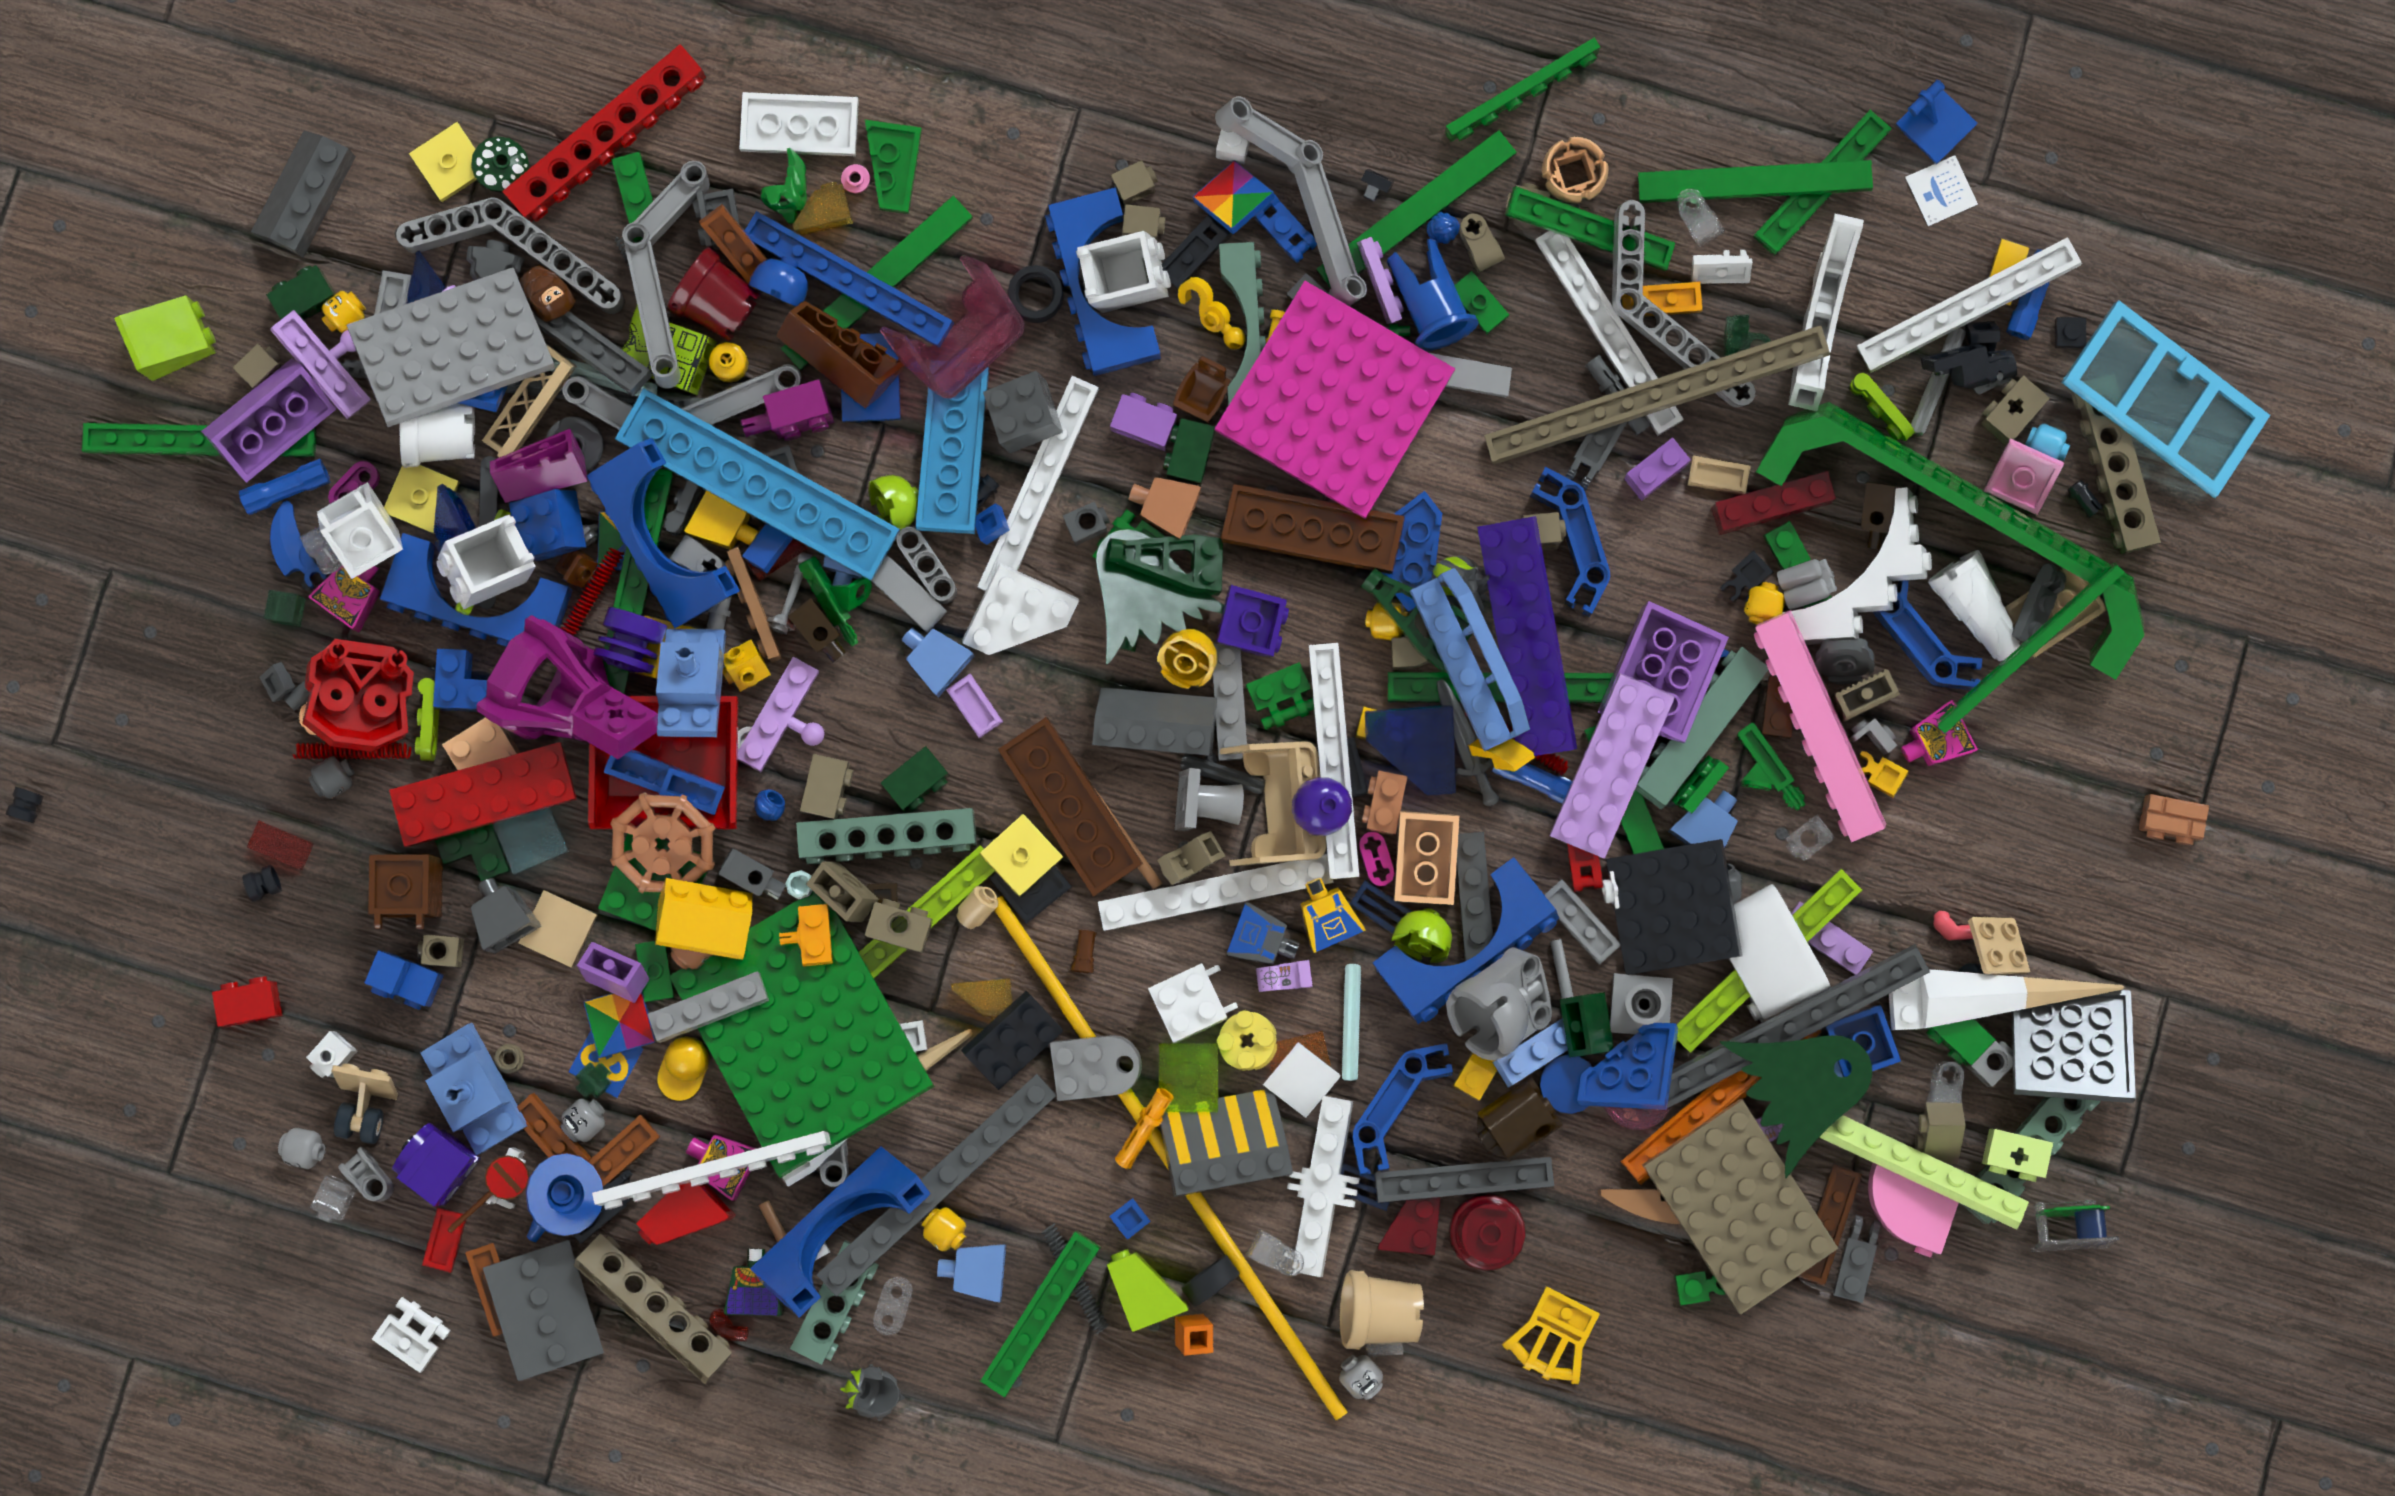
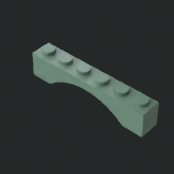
M1254 242L1219 244L1221 279L1238 300L1245 317L1247 329V346L1243 361L1236 376L1227 387L1228 406L1266 345L1265 336L1259 335V325H1264V307L1258 308L1257 296H1263L1262 279H1256V268H1261L1260 250H1254Z

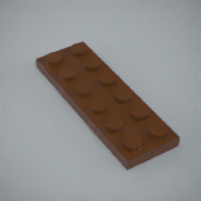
M1233 484L1221 541L1371 571L1376 568L1382 573L1393 575L1405 516L1371 510L1367 518L1364 519L1337 503Z
M1045 717L998 749L1093 897L1143 865V862L1048 717Z

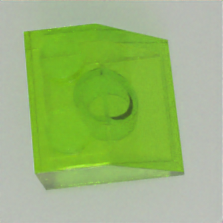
M1159 1043V1088L1168 1090L1174 1096L1165 1112H1218V1043Z

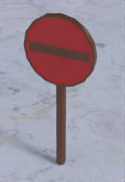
M509 1155L493 1160L485 1173V1183L489 1191L448 1228V1232L452 1233L492 1195L503 1200L515 1199L522 1195L527 1188L529 1180V1170L525 1163L519 1158Z

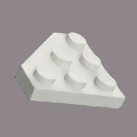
M999 563L962 639V643L991 655L1065 628L1078 605L1079 599Z

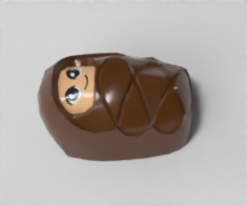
M535 266L520 278V284L530 308L546 323L566 314L576 302L570 289L560 277L544 266Z

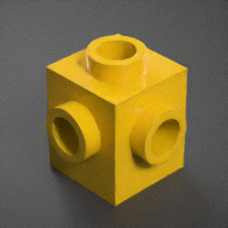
M752 639L740 646L731 648L724 654L725 667L723 668V675L729 684L735 682L740 692L756 685L759 681L771 675Z

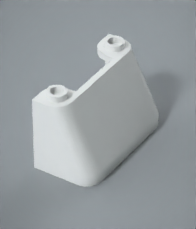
M1773 884L1734 904L1743 956L1729 959L1751 996L1749 998L1751 1004L1747 1005L1755 1021L1760 1019L1763 1023L1831 987L1823 969Z

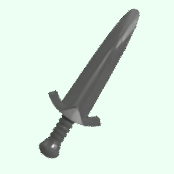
M1441 679L1437 681L1438 695L1465 768L1455 769L1454 775L1460 777L1475 776L1483 793V804L1485 806H1493L1499 801V796L1492 790L1487 774H1485V771L1493 765L1492 759L1488 758L1486 760L1485 757L1471 755L1468 745L1477 739L1451 688Z

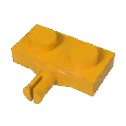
M828 904L798 907L799 924L797 932L779 933L780 945L798 943L801 949L803 967L833 964Z

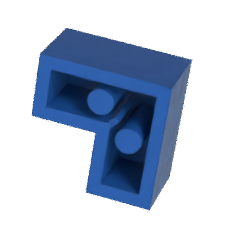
M437 649L434 708L440 711L477 712V703L484 699L487 694V680L471 679L473 654L469 651Z
M378 950L364 983L372 986L370 992L391 999L398 995L405 998V1005L420 1010L422 1005L431 1007L444 974L395 954Z

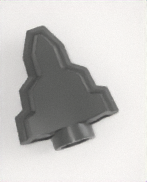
M487 240L486 247L468 246L466 260L471 264L470 276L475 281L512 267L516 274L521 272L525 258L509 253L510 245L506 243Z

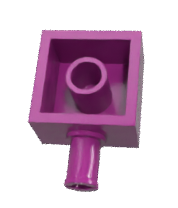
M819 379L764 395L766 413L741 420L746 438L771 430L775 432L779 439L784 438L785 441L801 437V432L811 429L813 433L824 431L829 428L828 424L835 423L825 389Z

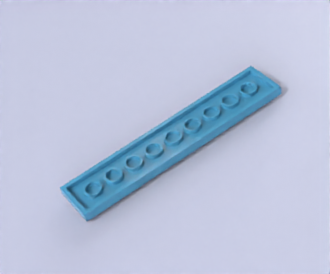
M644 388L615 437L617 442L628 448L653 438L666 461L663 467L870 581L873 580L900 532V529Z

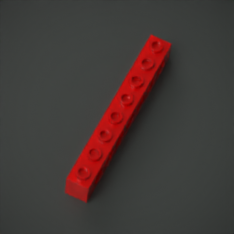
M681 44L678 45L502 192L528 221L541 220L548 213V208L555 202L560 203L570 195V190L578 183L581 185L587 182L593 175L592 171L598 166H605L610 163L611 159L615 157L614 153L621 147L626 148L633 144L637 139L636 135L644 128H652L659 121V116L666 110L671 111L681 103V98L689 91L693 93L698 90L704 83L703 79L706 78L702 68ZM679 76L680 81L677 85L672 87L666 85L669 77ZM656 94L658 99L654 104H644L646 96ZM633 112L636 114L635 119L631 123L622 122V118L626 113ZM604 131H613L611 140L607 142L600 141V136ZM581 150H591V155L588 159H578V154ZM562 167L569 168V173L565 178H556L555 175L558 169ZM536 187H547L546 193L543 196H533Z

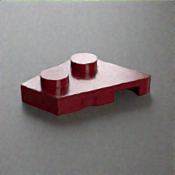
M1440 1197L1406 1200L1383 1239L1378 1244V1250L1435 1255Z

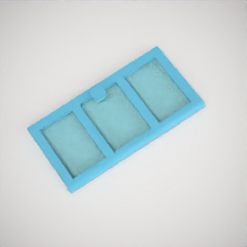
M2119 300L2113 304L2061 382L2213 498L2219 495L2270 417L2262 408Z

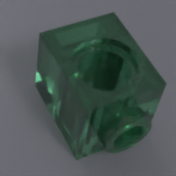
M269 590L264 619L272 623L301 627L306 599L294 593Z

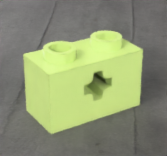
M1989 1129L1982 1164L1989 1165L1990 1172L2007 1175V1171L2010 1170L2019 1172V1179L2036 1182L2037 1177L2046 1178L2053 1143L1997 1129ZM2018 1150V1153L2023 1155V1159L2015 1163V1159L2011 1158L2010 1155L2011 1152H2017Z

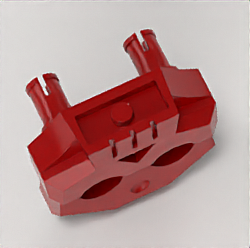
M334 639L323 651L313 656L307 664L305 688L310 694L302 724L331 747L373 752L404 738L408 734L406 701L412 695L414 672L406 665L407 655L405 652L400 650L397 653V649L390 646ZM357 673L366 674V676L360 680ZM331 693H338L340 695V699L334 700L331 697ZM375 699H382L384 706H378L375 703Z

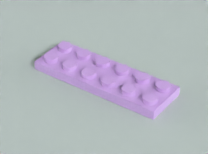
M1619 673L1552 827L1551 837L1605 859L1674 701V695Z

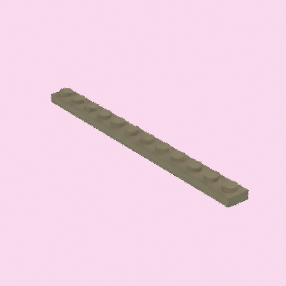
M1820 325L1484 436L1492 463L1495 465L1815 361L1831 354L1822 326Z

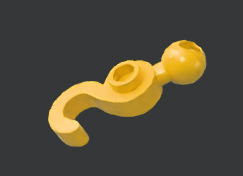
M1191 277L1182 283L1178 289L1180 303H1187L1192 298L1191 290L1196 291L1200 297L1199 314L1203 326L1211 332L1221 331L1224 335V343L1228 348L1237 350L1243 347L1246 341L1244 331L1239 327H1232L1229 324L1231 317L1229 310L1222 303L1213 301V292L1209 284L1198 277Z

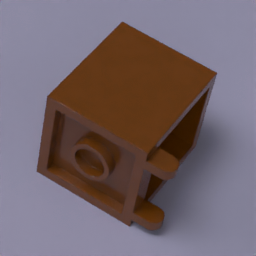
M369 855L368 914L374 915L375 929H382L383 918H416V929H424V918H442L443 861L441 858L432 855Z

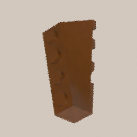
M804 300L788 313L776 336L803 357L811 366L825 375L833 384L852 397L855 402L867 408L885 392L909 361L900 356L898 360L885 353L887 348L876 343L875 347L859 338L861 333L853 328L848 329L838 326L837 319Z

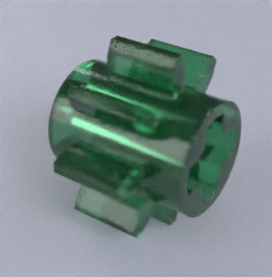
M590 1062L576 1075L575 1079L580 1082L576 1089L585 1098L592 1094L597 1099L612 1084L607 1078L611 1072L602 1063L595 1067Z

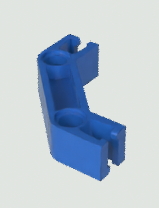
M1545 467L1538 481L1543 483L1546 478L1560 487V490L1555 497L1539 490L1541 485L1536 483L1530 497L1559 512V520H1565V539L1578 578L1564 604L1574 609L1576 599L1573 597L1580 587H1584L1586 590L1594 593L1590 605L1584 604L1582 610H1584L1582 614L1590 617L1610 580V569L1583 487ZM1566 492H1572L1577 496L1578 502L1575 505H1567L1564 503L1562 495ZM1590 570L1599 571L1602 575V582L1598 584L1591 583L1587 578V572Z
M1909 580L1899 581L1897 602H1894L1896 605L1895 612L1874 611L1875 617L1929 683L1937 687L1971 690L1980 682V679H1970L1969 681L1957 678V666H1969L1971 670H1981L1982 658L1951 655L1907 601ZM1937 663L1947 666L1948 676L1946 678L1939 677L1936 674L1935 667Z
M1447 1043L1405 1052L1355 1125L1353 1145L1360 1177L1371 1174L1370 1169L1364 1168L1363 1151H1370L1372 1149L1378 1150L1382 1163L1377 1165L1378 1171H1389L1384 1138L1421 1082L1452 1076L1451 1064L1445 1065V1068L1429 1070L1427 1069L1425 1059L1441 1053L1443 1056L1449 1055ZM1411 1059L1419 1061L1422 1066L1421 1071L1416 1074L1409 1073L1405 1068L1406 1062ZM1363 1129L1373 1130L1376 1135L1375 1140L1371 1143H1363L1359 1139L1360 1131Z

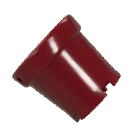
M707 247L700 253L681 279L669 299L666 310L677 317L685 316L730 342L734 336L729 331L734 333L736 329H741L757 304L751 298L759 299L761 293L753 289L721 263L719 255Z
M1492 1193L1474 1195L1463 1201L1452 1215L1449 1225L1450 1244L1456 1256L1469 1267L1482 1271L1499 1270L1512 1263L1522 1251L1526 1238L1525 1221L1518 1207L1508 1199Z

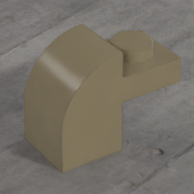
M1418 613L1414 620L1416 628L1424 637L1431 638L1427 636L1428 630L1420 613ZM1406 637L1391 639L1392 670L1416 669L1428 662L1417 652Z
M1209 831L1196 837L1181 848L1162 856L1157 861L1161 866L1163 875L1169 880L1171 885L1191 878L1224 858L1225 854L1212 832Z

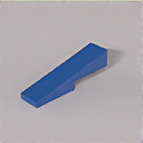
M633 749L619 759L610 755L604 770L606 774L658 792L659 795L681 796L683 794L688 796L687 800L695 808L715 815L725 789L720 784Z

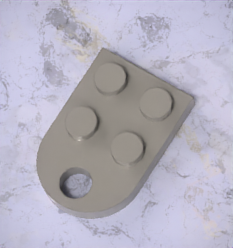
M1107 1035L1050 1042L1057 1101L1118 1095L1132 1088L1140 1077L1142 1070L1140 1053L1135 1045L1124 1037ZM1121 1056H1128L1132 1059L1133 1068L1130 1072L1123 1071L1120 1068L1119 1059Z

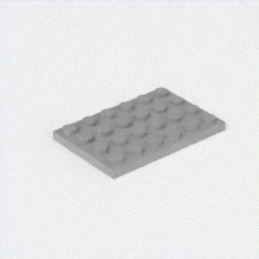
M513 267L347 324L349 334L387 427L555 369L550 352Z

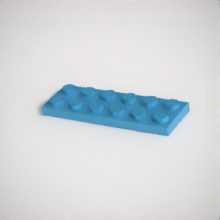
M931 361L916 517L917 531L975 534L986 400L983 392L987 391L989 364Z

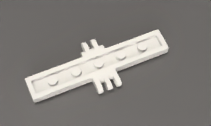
M1323 1096L1310 1168L1302 1167L1301 1173L1293 1171V1174L1289 1175L1291 1178L1300 1179V1184L1288 1183L1287 1189L1298 1191L1297 1197L1305 1198L1292 1272L1323 1277L1335 1204L1355 1208V1201L1344 1198L1345 1194L1357 1196V1189L1347 1188L1346 1186L1347 1182L1359 1184L1360 1178L1341 1174L1354 1101Z

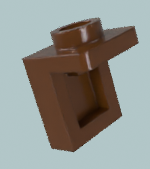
M576 550L563 554L554 569L564 576L563 579L566 582L584 588L591 579L598 563L583 551Z

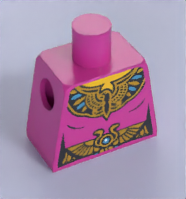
M340 565L308 598L359 633L380 594V590L369 583L379 568L373 566L351 579L343 565Z
M1953 700L1941 706L1910 729L1914 741L1901 747V751L1908 763L1923 757L1927 766H1932L1969 755L1978 750L1962 719L1945 734L1937 726V720L1954 705Z
M714 1135L709 1144L693 1138L686 1150V1154L700 1160L698 1164L758 1148ZM749 1167L737 1170L738 1175L720 1179V1175L708 1177L709 1184L728 1199L734 1201L737 1199L751 1171H749Z

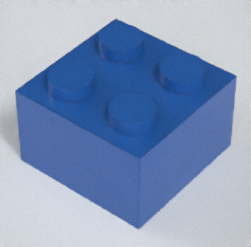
M553 489L509 503L511 517L513 516L516 521L515 526L528 552L533 554L535 558L533 561H543L586 548L576 491Z
M1881 1005L1847 1015L1821 1029L1823 1036H1843L1861 1045L1869 1055L1872 1071L1901 1061ZM1844 1059L1838 1060L1843 1077H1847L1852 1071L1850 1062Z

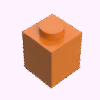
M1204 1314L1175 1316V1345L1184 1356L1213 1353V1324Z

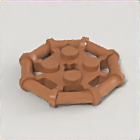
M644 792L639 794V798L620 816L613 818L610 823L612 826V858L610 862L612 866L616 865L639 889L638 892L642 894L644 892L661 893L665 881L651 880L653 873L658 875L671 874L672 879L695 883L708 870H712L715 865L713 862V831L715 826L713 823H709L687 800L688 796L683 794L681 796L647 795ZM654 807L674 808L673 814L660 815V813H655ZM642 811L647 815V818L638 826L630 823ZM681 812H683L696 825V827L691 829L679 817ZM624 833L632 834V850L624 852ZM701 836V854L693 852V837ZM658 837L661 840L669 839V849L660 850L657 848L658 843L655 839ZM636 858L647 870L644 876L628 861ZM689 860L696 864L682 878L679 869Z

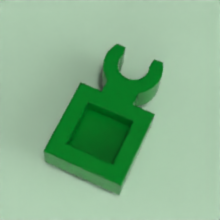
M1705 1271L1675 1275L1679 1305L1710 1301L1709 1292L1712 1291L1719 1295H1725L1723 1289L1717 1287V1280L1714 1275L1710 1279H1706Z

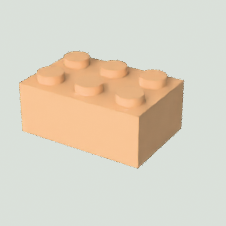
M486 717L442 744L457 770L520 753L507 730Z
M1400 811L1394 901L1454 905L1459 815Z

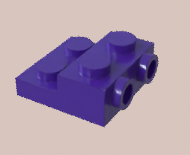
M1230 585L1216 643L1241 649V651L1267 658L1273 657L1274 652H1279L1282 642V636H1279L1281 624L1284 625L1288 617L1289 608L1285 607L1287 600Z

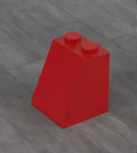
M691 1182L679 1185V1191L666 1194L636 1224L640 1228L638 1234L649 1245L651 1243L660 1245L732 1220L736 1214L707 1184L692 1187Z

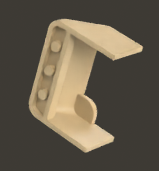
M1310 742L1247 744L1221 748L1220 755L1243 754L1246 771L1252 776H1263L1265 780L1264 794L1268 834L1258 835L1254 838L1251 845L1252 858L1229 860L1230 866L1321 858L1326 851V836L1309 834V832L1296 823L1292 814V799L1297 790L1304 782L1320 777L1319 756L1316 747Z

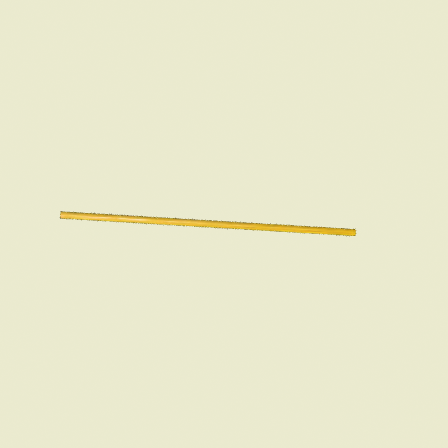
M1003 896L998 897V906L994 911L1079 1038L1096 1037ZM1130 1088L1118 1094V1096L1137 1123L1143 1105ZM1155 1127L1148 1141L1168 1169L1162 1134ZM1201 1192L1185 1195L1224 1255L1228 1256L1239 1271V1277L1334 1419L1338 1420L1348 1413Z

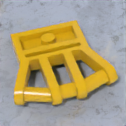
M1546 1286L1529 1320L1502 1343V1346L1506 1350H1511L1523 1364L1524 1369L1537 1371L1547 1381L1549 1379L1569 1380L1571 1384L1579 1385L1582 1349L1600 1313ZM1538 1325L1542 1329L1530 1353H1528L1518 1341L1534 1326ZM1552 1332L1561 1338L1549 1362L1545 1363L1537 1359V1356L1549 1333ZM1568 1341L1573 1343L1572 1369L1556 1367Z

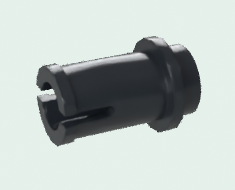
M988 474L984 478L980 477L977 511L993 492L997 494L998 491L996 489L1000 486Z
M2079 480L2067 489L2070 493L2068 497L2070 499L2074 498L2085 512L2087 518H2090L2098 510H2101L2103 505L2099 503L2088 489V482L2084 483L2082 480Z

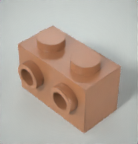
M1379 770L1377 777L1371 776L1368 794L1373 795L1371 806L1365 805L1362 822L1367 823L1366 831L1395 836L1407 776Z

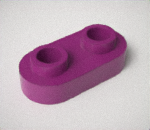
M367 461L355 463L330 489L328 495L329 503H333L340 499L342 495L348 494L367 483L361 481V476L364 473L370 474V479L367 482L374 490L380 481L378 469Z

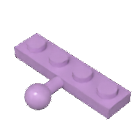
M294 310L271 327L270 331L295 360L305 368L320 389L347 420L371 401L370 397L337 360L347 351L356 352L348 330L342 333L340 343L331 350H328Z
M792 657L738 750V760L761 773L787 727L801 734L802 740L807 745L815 746L823 741L825 733L821 725L814 722L806 724L794 717L819 674V670Z

